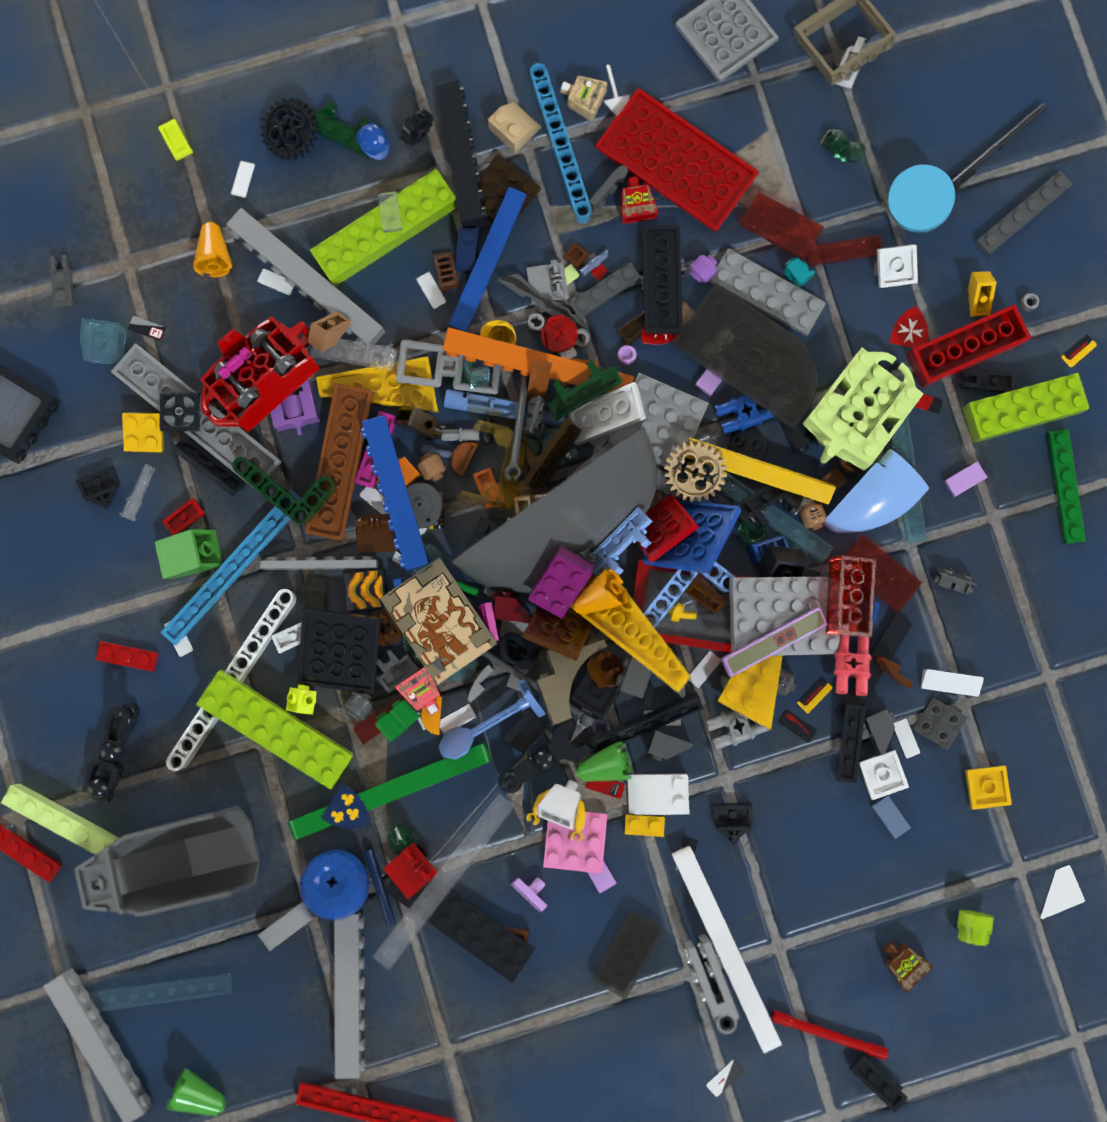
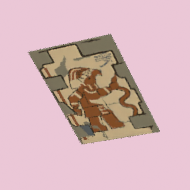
M440 557L380 598L436 685L497 644Z

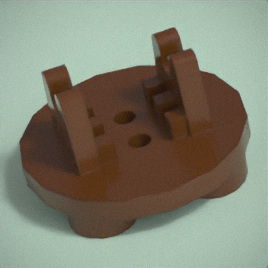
M386 608L376 610L370 615L381 617L380 646H391L402 638V631Z
M610 651L596 652L586 664L589 676L600 688L615 686L619 674H622L624 670L622 661Z

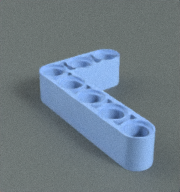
M716 561L713 565L717 570L715 577H711L706 573L688 571L690 577L688 580H684L680 576L681 570L678 569L645 610L644 615H650L654 618L653 627L655 628L697 574H700L723 593L730 592V589L723 586L724 579L736 577ZM670 585L677 587L678 593L676 595H671L668 592ZM658 600L666 603L665 610L660 611L657 609L656 603Z

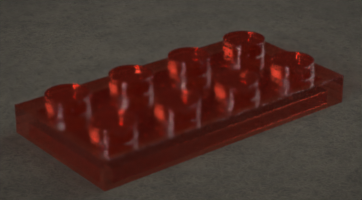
M758 192L739 221V226L802 260L805 259L824 229V226Z
M863 534L859 536L838 562L841 568L897 613L900 612L923 583Z

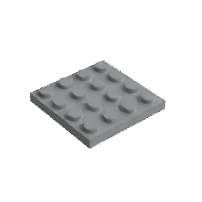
M707 0L675 24L677 30L719 83L772 46L779 39L750 0Z
M638 373L635 383L638 385L646 419L612 432L608 443L615 446L645 427L655 453L656 463L665 467L666 464H670L666 461L667 457L673 458L670 452H677V445L683 448L682 444L684 441L688 443L690 437L694 438L709 403ZM677 457V458H678V465H676V467H673V469H674V468H678L679 466H682V463H681V460L679 459V457Z

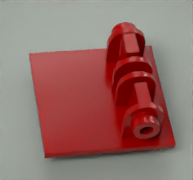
M414 843L383 868L407 899L438 874Z

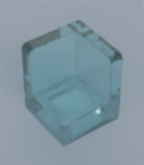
M465 360L464 375L470 388L488 386L490 377L488 366L472 368L470 362Z

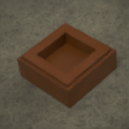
M574 242L563 255V259L578 270L588 258L589 253Z

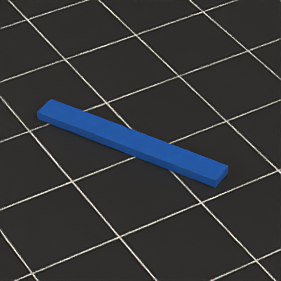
M511 187L508 188L449 326L460 331H468L527 194Z

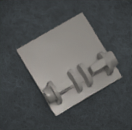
M558 260L550 261L551 264L526 268L529 284L541 296L550 295L553 301L569 299L563 262L558 263ZM530 290V294L536 297L537 299L541 300L543 303L551 302L549 299L541 298L532 290ZM531 299L532 304H537V302Z

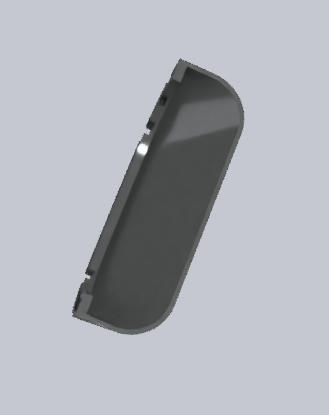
M645 427L615 445L453 560L452 563L472 580L488 589L497 592L507 590L513 592L512 594H527L531 592V589L560 545L576 555L590 548L589 553H593L637 507L641 508L646 514L652 503L657 484V463Z

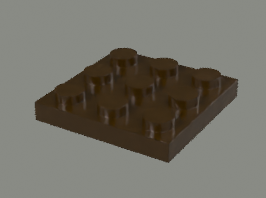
M499 154L494 157L480 174L481 183L478 184L479 189L483 190L485 199L481 201L482 207H486L488 218L493 222L509 187L527 194L517 219L541 191V187Z

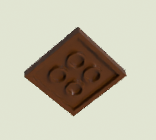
M537 606L523 634V638L577 661L593 624L570 609L567 610L561 619L544 608Z

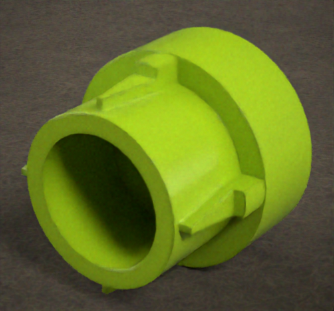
M959 910L957 929H959L958 939L974 945H989L994 916L975 911Z

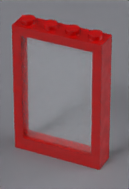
M638 560L632 599L643 613L678 569L645 565L642 560ZM681 570L680 572L682 579H689L690 574L688 571ZM710 571L709 573L711 577H715L717 574V572ZM734 575L736 578H745V577H747V576ZM724 579L723 586L727 589H730L729 579ZM708 582L726 601V604L716 614L684 591L674 605H677L679 602L685 606L684 611L696 612V619L680 618L679 622L671 621L669 610L655 627L656 631L665 643L731 653L730 592L723 593ZM670 585L668 592L671 595H676L678 589L675 585ZM658 600L656 603L657 609L660 611L665 610L666 603ZM647 615V619L653 625L654 618L650 615Z

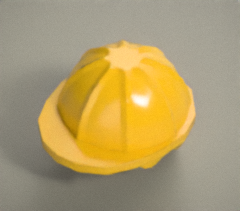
M489 321L480 330V336L515 345L516 333L513 326L506 321Z

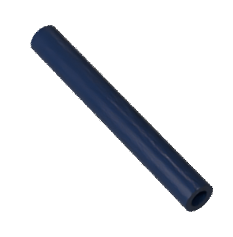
M373 848L363 851L386 926L391 927L396 925V921L387 893L384 891L385 886Z

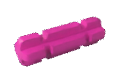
M247 348L241 349L239 355L233 356L225 364V367L222 366L218 370L222 378L227 379L231 375L230 372L236 371L245 363V359L248 360L252 356Z

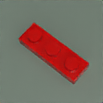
M100 641L96 660L155 672L159 653Z

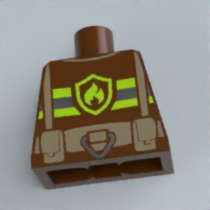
M890 941L883 947V950L889 955L884 964L899 987L906 993L933 968L929 962L904 943L897 948Z

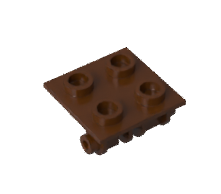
M389 514L357 515L358 553L396 552L393 541L396 535L394 530L390 531L387 521L391 519Z

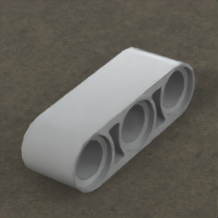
M302 901L258 936L267 949L271 951L311 921L316 915Z

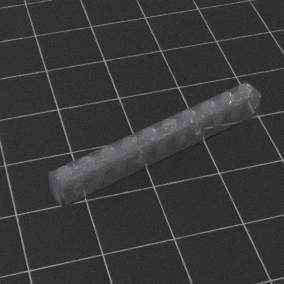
M497 795L377 950L373 958L388 970L393 967L515 808L512 803L502 795Z

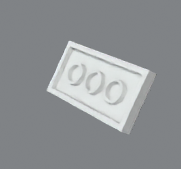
M635 382L601 395L568 414L569 419L582 430L575 441V444L578 446L646 419L638 385Z

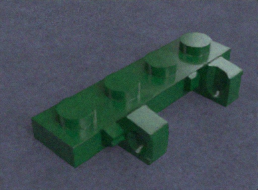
M328 101L325 108H321L319 112L313 109L312 113L317 115V118L314 120L319 122V125L315 126L319 130L317 134L369 158L356 142L358 131L365 125L370 124L368 119L361 117L357 127L352 126L351 128L335 120L334 114L337 110L335 103Z
M591 360L586 363L591 372L588 375L589 379L572 389L570 387L565 389L560 379L553 382L557 392L554 393L555 399L548 402L547 405L556 421L621 384L623 380L615 366L611 365L604 370L602 366L597 368L595 362Z

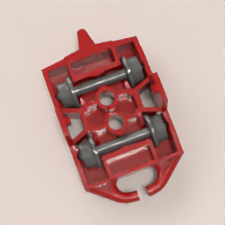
M271 316L256 326L246 336L232 329L217 342L223 356L200 379L203 382L201 410L206 417L209 416L208 419L211 423L220 427H243L249 432L320 369L306 349L310 344L307 342L310 329L304 322H299L289 329ZM303 333L304 336L298 339L300 334ZM247 348L252 356L248 360L245 359V363L236 371L230 372L231 375L227 379L222 378L218 370L222 366L225 367V364L233 356L239 355L241 349ZM216 398L228 411L224 418H217L212 414L209 408V403L212 399ZM243 410H245L243 414L238 418L237 415L241 413Z

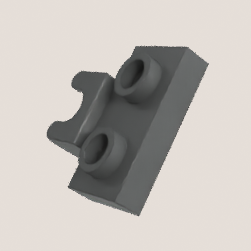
M390 649L387 651L390 661L385 664L382 660L378 659L377 665L384 672L377 680L389 694L396 690L397 685L420 670L408 654L399 659Z

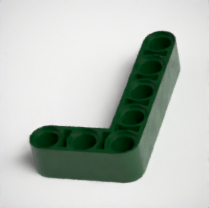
M237 457L232 464L233 470L291 520L299 524L311 522L337 489L334 479L322 476L316 480L299 501L252 460L245 457ZM246 462L247 468L241 471V463ZM257 474H260L262 477L259 483L255 482ZM329 481L330 488L324 491L323 483ZM272 486H275L276 493L273 496H271L269 493V489ZM316 495L318 502L312 506L310 499ZM289 498L291 504L288 508H285L284 500ZM304 510L306 514L305 518L303 520H299L298 514L300 511Z

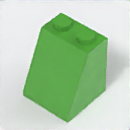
M191 529L155 542L163 579L185 577L217 569L223 564L216 530Z

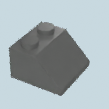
M626 655L622 665L624 670L622 674H619L616 685H618L616 690L643 698L652 671L632 655Z

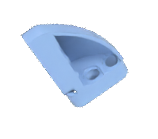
M889 449L828 515L823 525L834 533L863 532L884 526L910 510L929 490V487L910 464L895 451Z

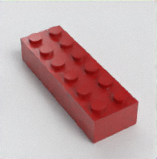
M1016 304L915 347L906 356L921 388H924L1023 345L1031 339V336Z

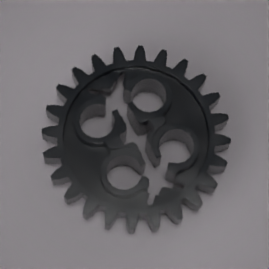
M291 97L288 100L282 98V104L276 100V107L270 105L271 112L265 111L268 117L261 119L265 122V125L260 126L261 129L265 130V132L260 134V136L265 138L262 142L268 145L266 149L272 151V155L278 156L282 160L285 158L290 161L291 157L297 160L298 155L303 158L304 151L310 153L309 146L315 147L312 141L318 140L314 136L315 133H319V130L315 128V126L319 125V122L314 120L317 118V115L312 113L313 109L308 107V104L298 98L296 100ZM285 114H288L292 117L295 116L298 119L303 120V123L301 126H299V122H297L296 120L292 118L290 119L287 116L285 120H283V116ZM279 132H281L280 136L285 138L286 140H290L293 142V140L297 138V141L295 144L292 145L287 141L284 142L279 138L277 139V135Z

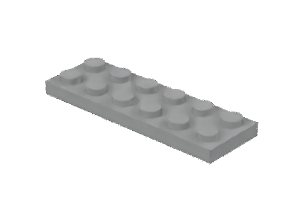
M729 248L717 267V273L709 281L805 336H808L826 302Z

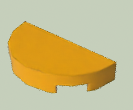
M442 696L434 700L440 708L438 712L430 716L425 707H423L421 713L425 729L436 735H440Z

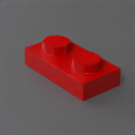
M192 498L162 522L172 535L182 533L206 513L197 501Z

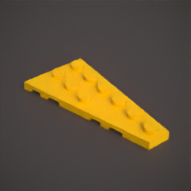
M428 356L406 360L404 376L432 379ZM398 362L316 377L320 397L332 399L334 386L337 383L373 390L371 404L399 408L400 406L417 407L422 411L439 413L434 387L399 383L396 381Z
M783 655L769 656L731 677L718 702L771 730Z

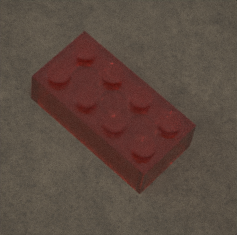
M843 555L829 558L827 625L825 634L872 637L876 559Z

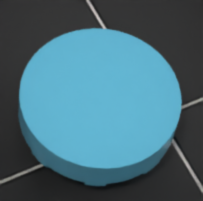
M916 165L900 173L891 185L888 196L889 212L893 220L905 230L911 232L931 231L940 226L949 217L955 201L954 185L950 177L943 170L935 166Z

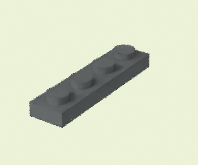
M629 262L569 302V306L580 320L639 281L641 276L632 263Z

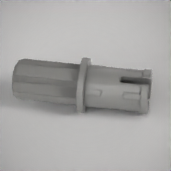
M461 427L455 430H442L441 439L442 441H460V443L471 440L479 441V429H462Z

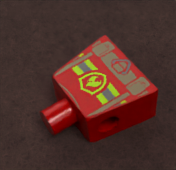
M638 177L629 178L627 180L628 188L622 189L621 194L622 224L657 219L658 209L649 185H639Z

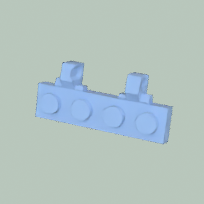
M637 507L593 552L596 555V563L592 571L595 575L598 576L604 570L609 569L614 570L620 575L624 570L617 563L619 560L618 556L632 542L635 543L637 540L644 548L651 544L645 536L647 533L645 528L652 520L641 508Z

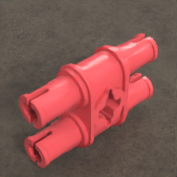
M840 635L838 652L834 654V658H836L834 670L836 693L847 694L848 677L856 678V695L867 696L868 679L871 677L870 661L872 659L869 654V638L858 637L857 654L849 652V636Z

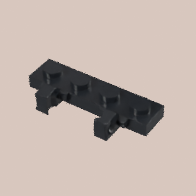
M766 485L735 504V506H739L741 509L737 520L741 525L749 520L759 530H762L769 524L768 519L764 516L766 509L777 503L778 505L782 504V507L790 513L798 504L793 499L792 492Z

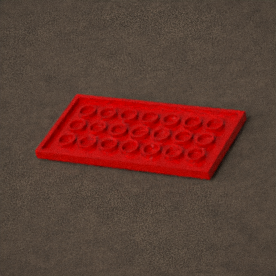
M640 88L636 90L595 145L596 150L619 166H626L629 173L638 177L643 183L649 185L653 190L715 233L759 175L758 170Z

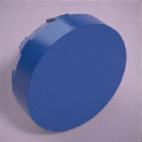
M330 850L315 856L306 866L300 879V891L305 905L315 915L326 920H342L352 916L366 901L370 887L369 875L365 866L353 854L343 850Z

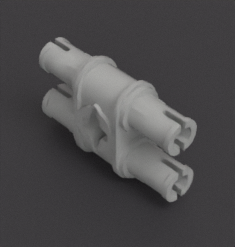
M734 710L722 711L720 716L705 721L709 732L724 726L728 729V734L712 739L715 750L729 745L737 746L738 743L749 739L753 740L756 735L769 731V729L758 723L748 724V718ZM736 720L737 722L742 723V725L739 726L740 730L733 728V726L736 725Z

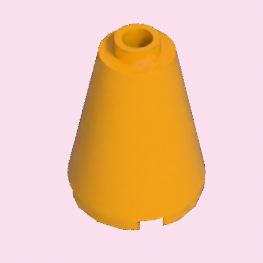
M207 222L202 225L193 262L195 272L203 276L204 273L210 274V277H222L230 273V268L232 269V261L221 228L214 222Z
M604 570L578 594L572 604L573 609L576 613L586 615L626 604L628 592L627 589L623 590L621 586L624 583L614 570Z

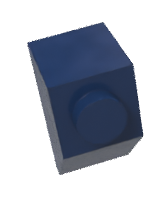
M459 227L456 271L472 273L476 264L479 243L478 229Z

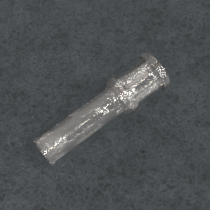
M144 464L131 496L126 497L125 507L119 513V516L134 522L136 521L135 516L139 507L143 506L142 498L156 468Z

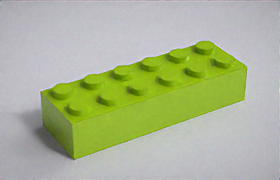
M1079 373L970 402L962 407L972 441L976 443L1077 415L1090 409Z

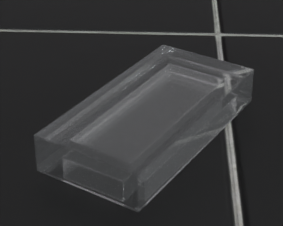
M397 191L378 194L383 233L402 230Z

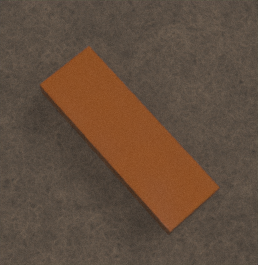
M533 359L526 403H529L532 397L537 398V396L546 401L552 363Z

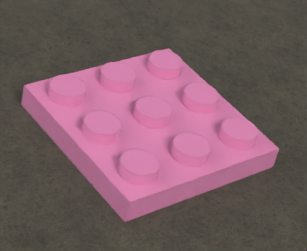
M586 811L584 829H581L584 838L581 842H579L580 834L578 833L574 835V841L571 839V834L576 828L570 830L548 821L543 867L602 874L607 813Z

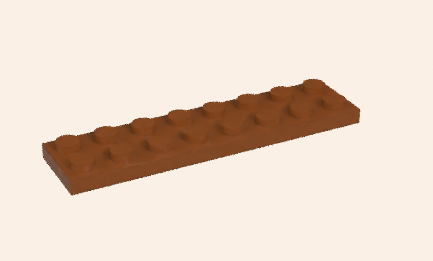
M335 383L316 480L322 476L332 478L337 484V489L311 522L307 524L306 534L344 541L364 443L360 428L363 427L362 421L369 418L373 390ZM329 481L323 483L324 491L330 488ZM316 495L312 497V506L318 502Z

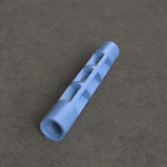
M447 389L444 408L516 420L518 401ZM526 403L524 421L525 418H532V416L526 414L529 403ZM548 407L543 425L560 427L566 416L556 421Z

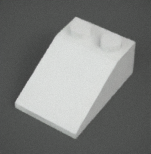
M630 774L632 779L628 780L629 814H689L688 774Z

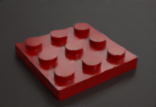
M671 493L646 512V515L652 520L645 528L647 531L645 536L651 544L644 548L638 540L636 542L652 563L699 527Z

